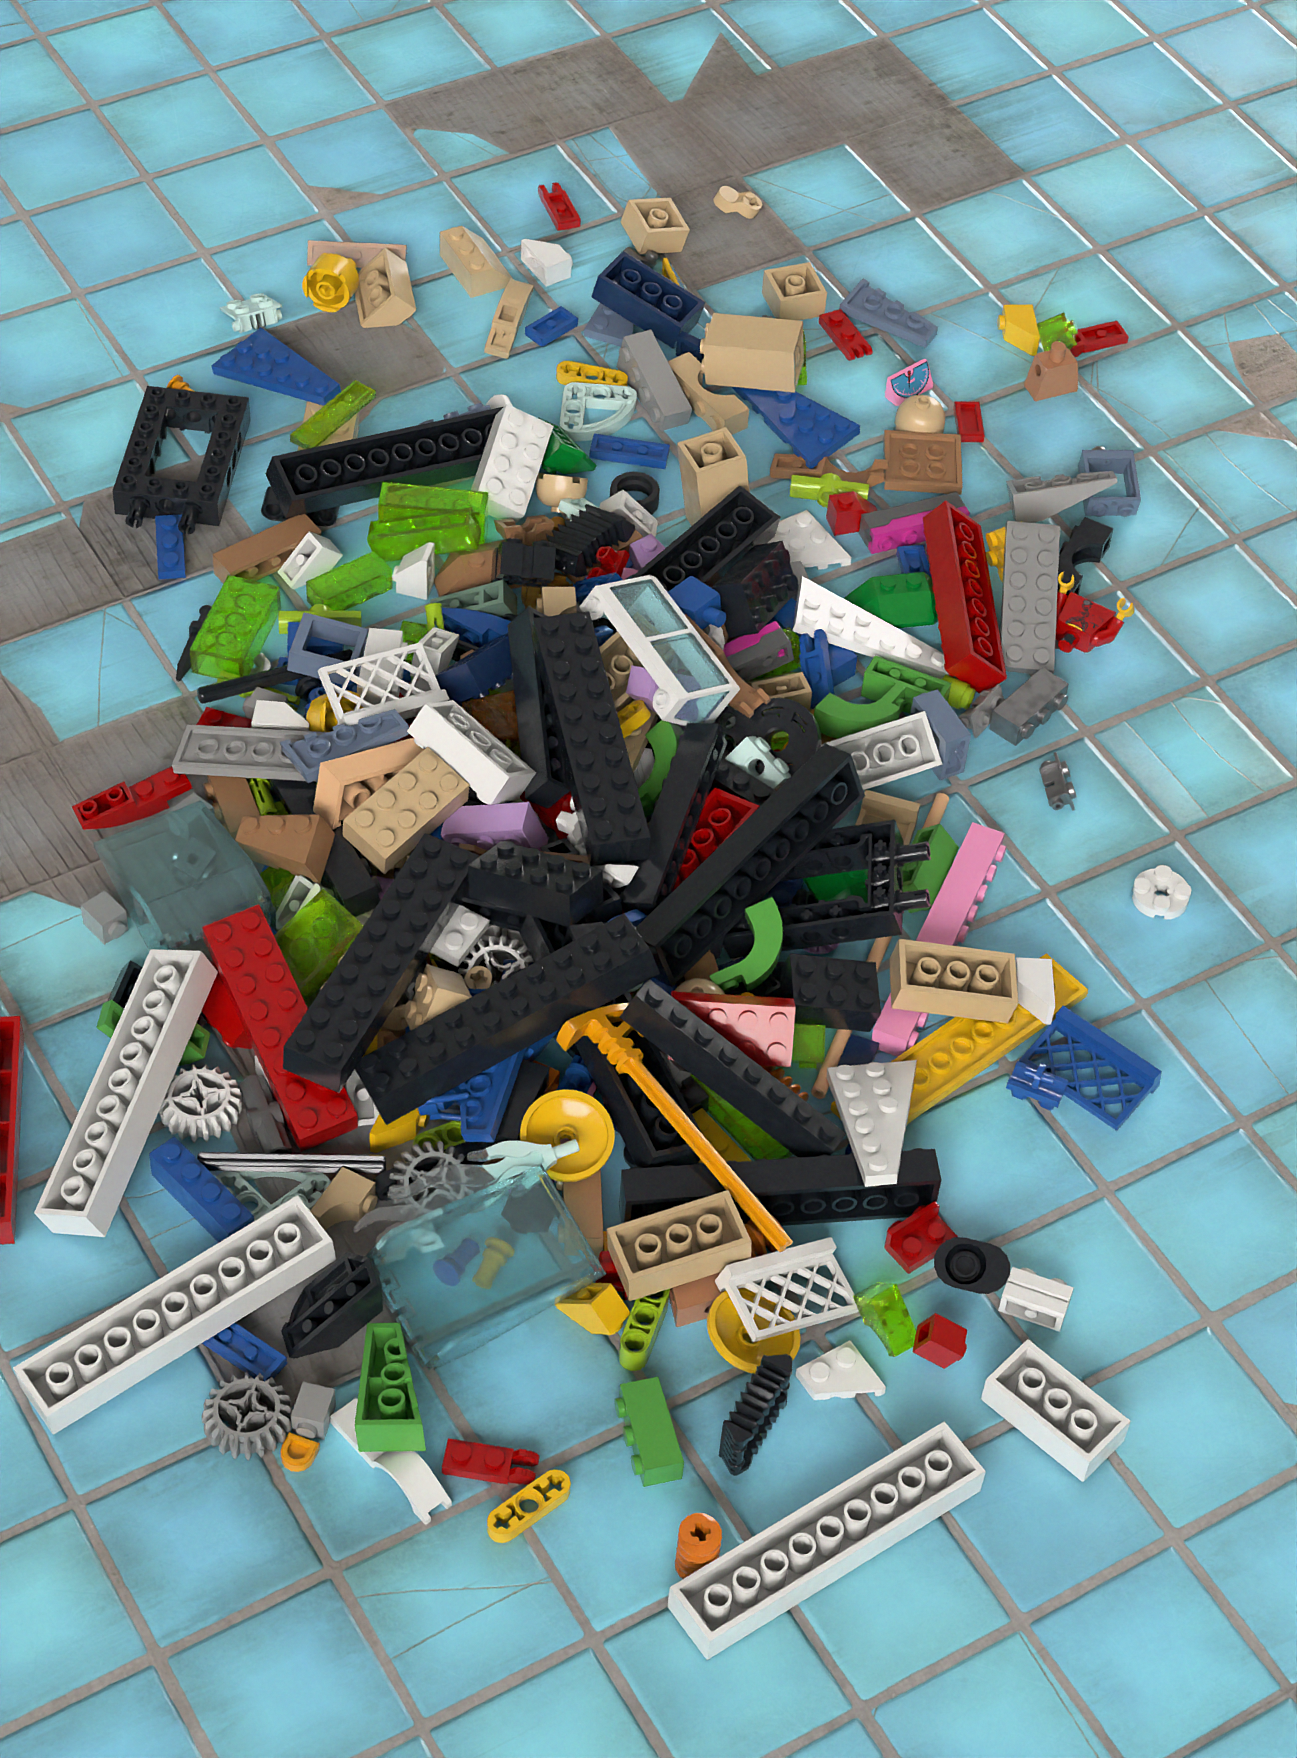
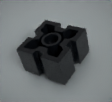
M508 538L505 542L502 541L499 547L493 550L491 583L504 580L507 585L517 584L534 588L546 587L548 583L554 580L556 547H549V543L534 541L532 546L524 545L522 540Z

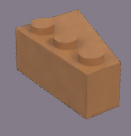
M321 814L243 816L235 841L250 860L275 869L282 868L288 870L293 875L298 877L302 875L320 884L335 833Z

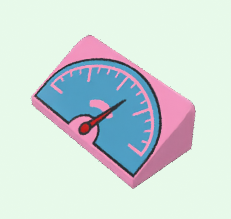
M924 358L887 377L885 398L895 406H899L906 398L912 395H920L932 389L933 381L928 361Z

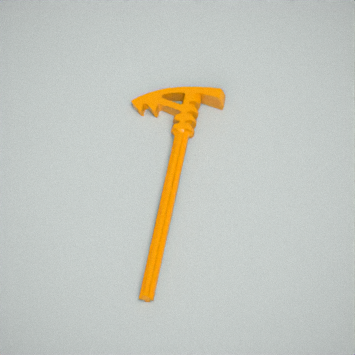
M619 1003L597 1008L566 1021L556 1039L563 1050L567 1051L583 1036H588L593 1043H599L598 1049L600 1052L608 1054L606 1058L612 1065L617 1064L616 1071L619 1074L628 1073L723 1187L729 1190L730 1195L780 1253L785 1251L786 1247L793 1243L792 1239L642 1064L643 1053L640 1049L633 1048L634 1042L630 1038H626L635 1029L620 1018V1015L629 1003ZM623 1021L618 1027L612 1025V1023Z

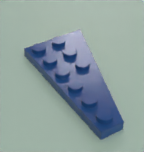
M261 327L211 365L215 375L322 406H327L342 393L339 383Z
M732 387L743 400H748L752 404L754 412L756 414L760 413L764 417V422L784 443H789L793 447V453L797 457L801 456L809 469L817 466L818 462L824 457H829L860 434L859 424L796 391L792 393Z
M485 989L468 990L471 996L473 997L474 995L484 991ZM526 1048L459 1085L461 1093L467 1092L469 1094L467 1099H462V1104L460 1105L461 1135L465 1142L495 1141Z

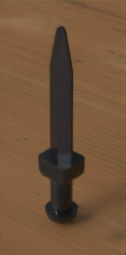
M210 605L202 606L199 609L200 616L198 621L190 623L189 639L177 664L176 681H181L190 670L202 641L207 640L209 637L208 623L215 616V610Z

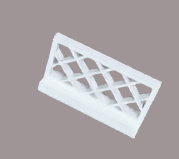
M422 642L322 667L318 670L338 721L337 725H356L361 718L393 709L405 720L416 717L427 703L449 700L446 690H441ZM417 653L420 661L418 668L403 661L406 654ZM387 659L397 665L393 675L378 667L382 660ZM362 666L372 671L368 681L353 674L356 667ZM400 667L415 674L410 684L396 677ZM336 672L345 677L346 680L342 688L331 683L328 674ZM375 673L389 680L385 691L371 684ZM418 676L428 681L431 690L424 692L414 687ZM349 680L364 687L360 698L345 690ZM393 683L407 690L403 698H397L389 693ZM367 690L382 697L379 704L372 705L363 700ZM342 696L356 703L353 711L343 713L339 703Z
M832 1237L788 1248L781 1253L777 1251L725 1266L716 1278L715 1283L720 1292L727 1291L752 1342L854 1314L861 1309L855 1294L833 1255L837 1247ZM827 1265L833 1276L832 1280L830 1281L816 1274L818 1267ZM797 1273L807 1278L806 1288L790 1281L792 1274ZM771 1280L781 1285L780 1294L777 1295L765 1289L766 1281ZM813 1282L828 1289L826 1298L810 1291ZM746 1288L756 1293L753 1303L742 1298L738 1289ZM787 1289L802 1296L800 1305L784 1298ZM833 1292L843 1296L848 1305L842 1307L832 1302ZM761 1296L776 1303L773 1313L758 1306ZM807 1299L823 1306L821 1313L815 1314L805 1309ZM781 1306L796 1313L794 1321L790 1322L778 1316ZM754 1314L769 1320V1327L759 1330L753 1320Z

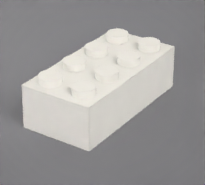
M506 404L495 416L466 505L499 520L512 518L516 524L526 513L553 425Z
M453 700L425 704L407 730L414 737V742L423 749L429 747L477 793L478 799L485 804L493 805L518 800L536 774L533 769Z
M925 711L826 743L851 754L863 790L942 765Z
M1028 1339L986 1379L981 1397L983 1402L1082 1482L1124 1442L1131 1422Z

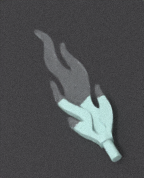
M576 1139L552 1147L551 1144L540 1145L524 1141H503L480 1151L469 1152L467 1154L469 1161L483 1162L496 1158H503V1160L488 1165L453 1164L432 1169L403 1189L388 1192V1198L404 1200L428 1188H436L430 1195L406 1205L376 1208L365 1214L357 1222L353 1232L358 1233L377 1221H421L448 1204L467 1199L477 1200L453 1208L451 1216L457 1217L478 1213L497 1203L514 1183L521 1180L512 1191V1198L517 1199L535 1187L546 1171L557 1163V1159L580 1151Z

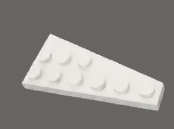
M808 510L779 521L775 537L768 542L783 540L785 549L790 554V562L801 561L804 568L817 566L818 570L826 569L828 564L840 563L841 566L851 565L852 557Z
M802 577L799 584L792 631L800 634L808 633L810 637L814 638V631L822 629L826 633L828 643L873 658L878 656L936 678L942 679L945 675L949 676L944 668L945 660L942 652Z
M917 1060L887 1063L872 1062L864 1065H840L827 1068V1080L865 1187L897 1184Z

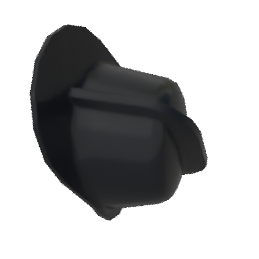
M954 1237L941 1244L934 1256V1268L937 1276L945 1284L953 1288L978 1294H990L1001 1289L1010 1276V1262L1007 1255L1001 1248L990 1243Z

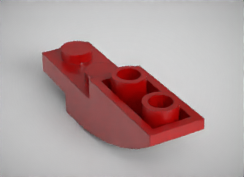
M171 766L128 788L123 781L72 806L83 830L111 828L160 813L170 808L167 803L168 800L193 788L186 774L174 773Z

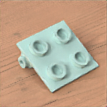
M263 293L251 295L249 300L242 302L241 300H232L226 303L227 306L220 307L222 312L235 319L232 322V328L234 332L239 331V333L252 330V327L257 329V321L260 327H264V325L278 323V320L282 319L281 311L279 309L276 310L282 307V304Z

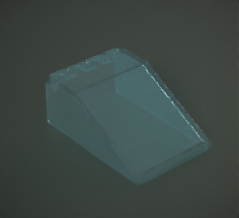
M201 800L93 843L98 856L149 951L150 949L175 950L190 944L189 934L192 935L195 941L203 938V926L258 904L268 924L276 931V909L271 902V894L254 863Z
M542 1164L389 1230L365 1255L366 1257L373 1258L381 1283L386 1285L382 1288L383 1299L392 1314L401 1311L402 1314L395 1320L397 1323H400L402 1333L408 1342L417 1339L418 1343L413 1345L411 1349L422 1368L427 1366L428 1370L440 1368L477 1350L606 1274Z

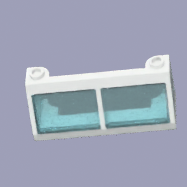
M646 575L597 585L579 606L582 612H590L591 620H597L601 617L609 619L659 688L653 697V707L662 721L684 726L687 723L712 724L740 690L739 686L656 577Z

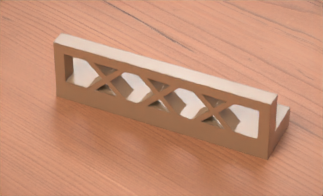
M308 240L307 265L312 266L323 253H332L350 258L356 263V268H363L385 248L406 262L407 245Z

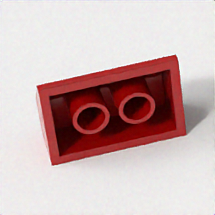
M217 973L202 1008V1012L206 1016L205 1019L209 1025L219 1031L222 1035V1041L227 1046L234 1049H252L253 1047L221 977Z

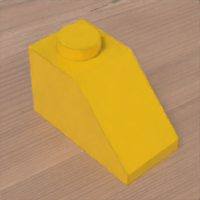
M1003 305L1002 315H998L997 327L998 330H1002L1003 339L1029 355L1035 356L1038 350L1040 334L1033 305Z
M418 1108L386 1125L379 1114L369 1133L370 1152L378 1153L413 1140L418 1135L421 1127L426 1128L430 1116H421Z
M573 1283L554 1302L557 1309L591 1334H615L623 1327V1322L630 1315L629 1309L611 1283Z

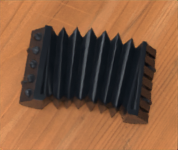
M586 504V512L579 510V516L571 514L572 521L564 519L566 526L558 524L559 531L552 530L553 536L547 535V541H541L549 543V547H556L555 570L578 578L587 575L586 566L593 567L592 563L597 564L596 554L600 547L610 546L612 548V545L619 547L618 541L627 542L635 531V525L627 521L623 516Z
M764 1355L761 1359V1365L756 1368V1373H752L751 1382H746L745 1392H740V1400L735 1401L734 1412L730 1411L729 1420H724L719 1457L723 1459L731 1475L737 1476L749 1469L753 1460V1454L757 1455L758 1446H762L763 1443L762 1438L766 1439L767 1437L766 1429H772L771 1422L776 1423V1419L779 1417V1410L784 1409L787 1405V1390L790 1387L789 1380L792 1374V1358L790 1355Z

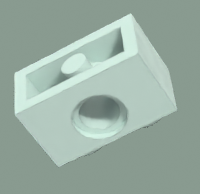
M746 737L725 758L776 791L791 777L788 773L789 767L780 758H775L769 752L770 746L761 737ZM759 759L763 761L765 766L764 772L761 775L755 769L756 762Z

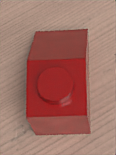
M854 491L829 495L826 519L834 536L859 532L861 514L878 510L875 505Z

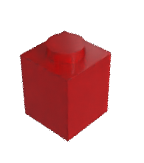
M935 1313L917 1325L912 1352L945 1369L954 1362L961 1360L965 1355L967 1344L965 1343L967 1329Z

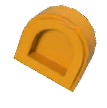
M289 1432L280 1451L282 1464L290 1471L300 1472L306 1470L314 1462L320 1450V1443Z

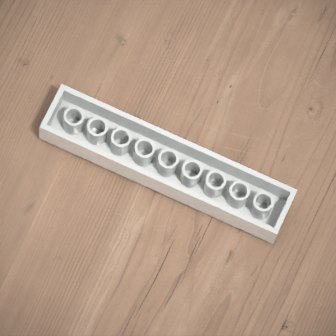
M150 949L34 1212L53 1233L97 1237L106 1236L218 971L202 951Z
M297 1195L13 1367L19 1385L54 1435L334 1262L336 1257L333 1241Z
M944 1421L669 1588L667 1607L706 1660L980 1492L986 1471Z

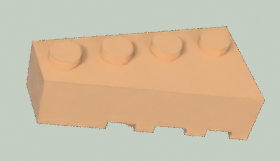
M414 738L320 763L313 811L316 814H321L332 830L341 826V820L350 815L424 749L414 742Z

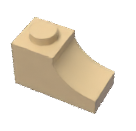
M342 1167L310 1212L324 1230L342 1221L354 1220L360 1223L365 1214H370L377 1204L378 1198L375 1195V1182Z

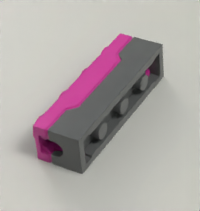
M954 492L861 514L859 535L870 553L875 554L896 549L899 546H910L925 542L923 517L944 501H948L968 517L970 512L965 507L958 493Z
M776 621L764 626L759 633L736 638L725 644L723 649L731 667L744 682L750 681L794 660L791 641ZM686 669L679 670V675L693 678Z

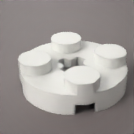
M1159 865L1155 869H1148L1136 877L1132 889V900L1136 908L1146 916L1154 918L1155 915L1164 916V919H1174L1185 912L1192 890L1185 879L1173 872L1170 867ZM1156 891H1162L1166 893V896L1162 894L1156 895Z

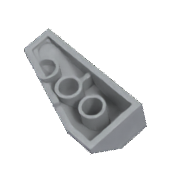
M1113 471L1081 473L1077 475L1076 479L1062 474L1055 475V478L1048 481H1042L1040 476L1006 481L1014 521L1027 523L1043 521L1116 484L1117 477Z

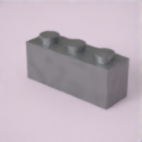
M1042 667L993 710L989 729L1016 746L1023 739H1028L1040 724L1044 725L1052 713L1056 710H1061L1068 700L1066 694L1069 684Z

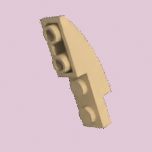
M513 279L509 280L494 314L484 353L509 359L534 285Z

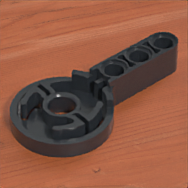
M771 698L769 703H762L754 710V715L750 718L737 710L725 707L712 723L720 724L723 734L733 738L736 742V747L746 737L756 736L757 738L761 737L771 748L772 737L778 732H786L789 736L786 748L779 752L773 751L771 748L769 752L775 758H780L789 765L788 773L791 776L821 748V731L813 714L800 703L787 698ZM774 708H783V709L767 710V709H774ZM735 717L734 726L726 729L727 720ZM759 759L756 762L759 767L755 765V769L761 775L764 772L765 766L763 761Z

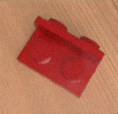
M936 1201L927 1206L922 1205L918 1207L910 1217L903 1221L898 1220L894 1222L887 1230L884 1248L908 1274L932 1260L938 1247L946 1240L958 1237L938 1216L940 1205Z

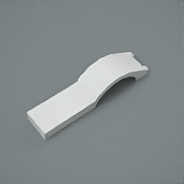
M353 1399L330 1416V1423L373 1469L375 1467L382 1468L398 1483L406 1494L414 1513L427 1525L431 1522L428 1512L440 1503L448 1509L452 1506L451 1499L429 1466L415 1451L359 1452L355 1432L358 1399Z

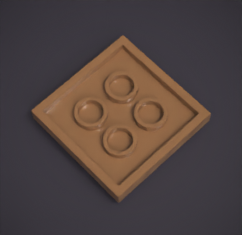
M884 430V460H889V467L884 470V490L943 494L957 492L958 495H961L963 487L961 435Z

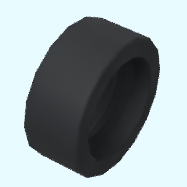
M626 472L617 476L612 481L610 497L621 490L626 492L639 491L648 497L636 501L651 515L657 510L660 488L653 477L641 472Z

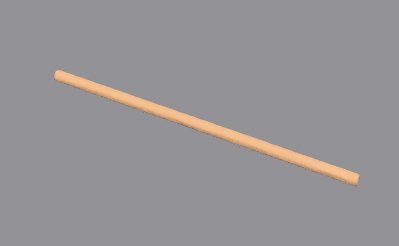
M938 793L922 829L940 824L949 802V797L946 794ZM892 936L875 938L866 962H876L877 972ZM837 1029L812 1087L811 1094L818 1099L825 1098L829 1089L827 1068L837 1067L848 1039L852 1034V1030Z

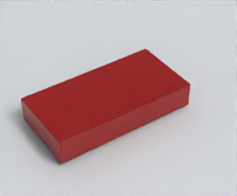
M954 401L953 409L957 435H961V442H984L985 435L980 402Z

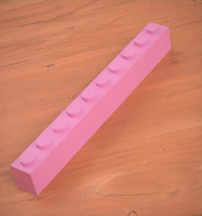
M972 822L916 941L957 946L958 942L964 943L969 927L966 925L968 921L974 922L979 908L976 904L978 901H984L988 890L986 883L987 881L992 882L997 871L996 861L1002 862L1007 848V846L1003 845L1005 833ZM890 993L881 1011V1015L873 1028L871 1040L879 1043L878 1050L898 1057L917 1044L920 1034L917 1030L919 1027H925L929 1013L892 1009Z

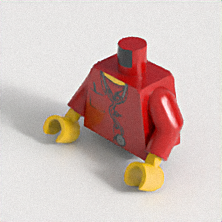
M1061 572L1058 576L1060 589L1057 592L1055 638L1059 641L1058 647L1060 650L1069 653L1075 648L1087 653L1094 647L1114 641L1125 623L1123 619L1134 614L1133 603L1130 604L1128 609L1122 610L1126 600L1125 598L1119 599L1117 602L1119 612L1116 615L1115 611L1073 592L1066 595L1067 590L1074 586V575H1072L1071 581L1066 584L1062 582L1064 572Z

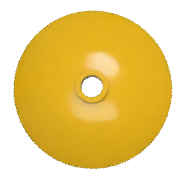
M567 1089L549 1092L533 1102L523 1117L520 1127V1141L540 1145L551 1144L552 1147L561 1144L560 1140L563 1138H567L570 1141L576 1139L580 1151L557 1159V1163L551 1166L543 1175L560 1182H575L594 1175L605 1165L613 1149L615 1133L611 1117L599 1101L586 1093Z
M746 1288L738 1289L742 1298L753 1303L756 1293ZM727 1291L721 1293L714 1300L708 1311L707 1330L711 1342L726 1361L743 1371L755 1374L756 1368L761 1365V1359L764 1355L787 1354L791 1356L793 1361L799 1351L801 1340L799 1329L752 1342ZM761 1296L758 1306L773 1313L776 1303ZM781 1306L778 1316L790 1322L794 1321L795 1317L792 1312ZM754 1314L753 1320L759 1330L769 1327V1320Z

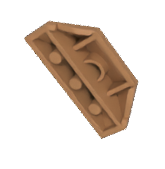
M505 540L453 549L434 578V585L438 596L441 597L491 583L493 550L499 547V544L502 541L505 542ZM517 584L508 585L511 589L522 587V585Z

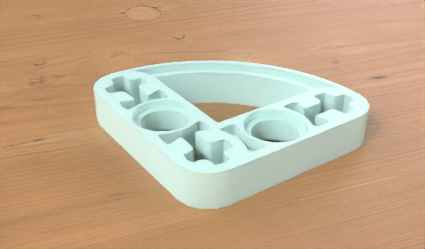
M579 382L569 383L564 387L560 427L573 441H590L593 439L594 434L609 436L624 427L632 418L636 409L637 392L628 386ZM573 394L577 395V400L572 399ZM595 395H604V396H606V397L599 399V398H596V397H594V396H595ZM585 408L618 410L614 415L605 420L583 425ZM568 410H577V411H579V412L572 414V413H569V412H567V411H568ZM569 423L574 424L573 429H569Z
M223 1171L216 1177L223 1185H228L229 1187L234 1185L235 1192L229 1187L227 1189L234 1196L236 1193V1198L242 1204L251 1201L258 1205L255 1210L251 1211L254 1215V1221L297 1195L310 1211L322 1195L319 1191L323 1188L325 1191L331 1183V1180L326 1175L319 1172ZM261 1177H283L299 1181L301 1184L271 1205L247 1181Z

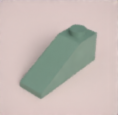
M504 580L430 599V603H441L442 608L474 610L501 618L505 614L517 615V595Z

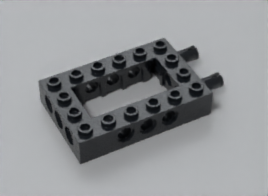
M147 386L112 490L115 514L127 515L125 522L132 528L135 520H137L136 528L142 526L143 518L155 519V516L182 514V517L178 524V529L186 534L188 526H190L188 534H192L195 531L196 524L219 526L250 424L249 398ZM166 427L179 428L181 431L185 429L205 431L207 434L212 432L197 482L151 477L156 472L155 463L157 457L161 456L163 439L167 437Z
M895 819L831 829L779 882L868 869V879L865 880V886L868 890V902L865 903L862 897L853 895L847 896V899L828 902L818 900V903L799 906L790 904V907L778 908L783 927L781 951L902 935L904 911L930 908V895L927 888L903 892V866H905V863L929 861L931 859L929 843L926 841L904 845ZM745 915L725 935L723 945L730 959L747 956L753 948L755 938Z

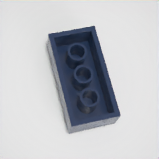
M624 251L598 276L591 296L644 331L651 329L655 338L673 349L677 344V336L682 331L689 333L696 326L705 305L703 300Z
M508 633L489 641L435 675L440 689L446 690L449 697L448 701L453 700L460 707H463L471 702V697L477 701L490 694L489 688L492 691L506 684L504 678H507V680L513 678Z

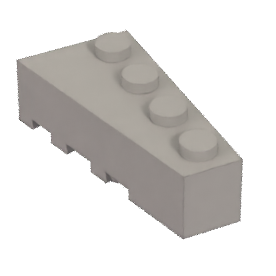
M652 330L623 337L616 367L619 371L627 374L628 385L637 392V398L650 415L652 421L660 431L688 424L692 407Z

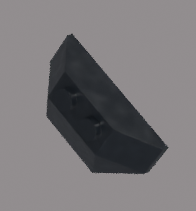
M346 1252L302 1290L292 1309L289 1322H285L281 1330L289 1358L295 1359L340 1347L383 1311L382 1283L373 1258Z

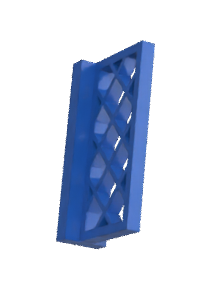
M1065 1006L1059 1009L1055 1020L1019 1059V1062L1038 1068L1039 1066L1030 1060L1036 1054L1048 1053L1050 1065H1047L1046 1072L1056 1075L1055 1071L1072 1070L1074 1081L1068 1082L1064 1095L1116 1131L1149 1093L1153 1094L1159 1087L1162 1072ZM1055 1031H1058L1067 1038L1068 1044L1051 1046L1050 1037ZM1086 1050L1091 1054L1092 1061L1075 1062L1073 1051ZM1069 1051L1071 1063L1054 1064L1052 1053ZM1110 1066L1116 1071V1077L1100 1079L1098 1067ZM1076 1069H1094V1080L1078 1081ZM1135 1083L1142 1090L1136 1095L1125 1096L1123 1084ZM1118 1084L1120 1096L1103 1098L1101 1086ZM1097 1086L1098 1098L1086 1099L1081 1096L1080 1088ZM1121 1103L1123 1112L1115 1119L1106 1113L1104 1105Z

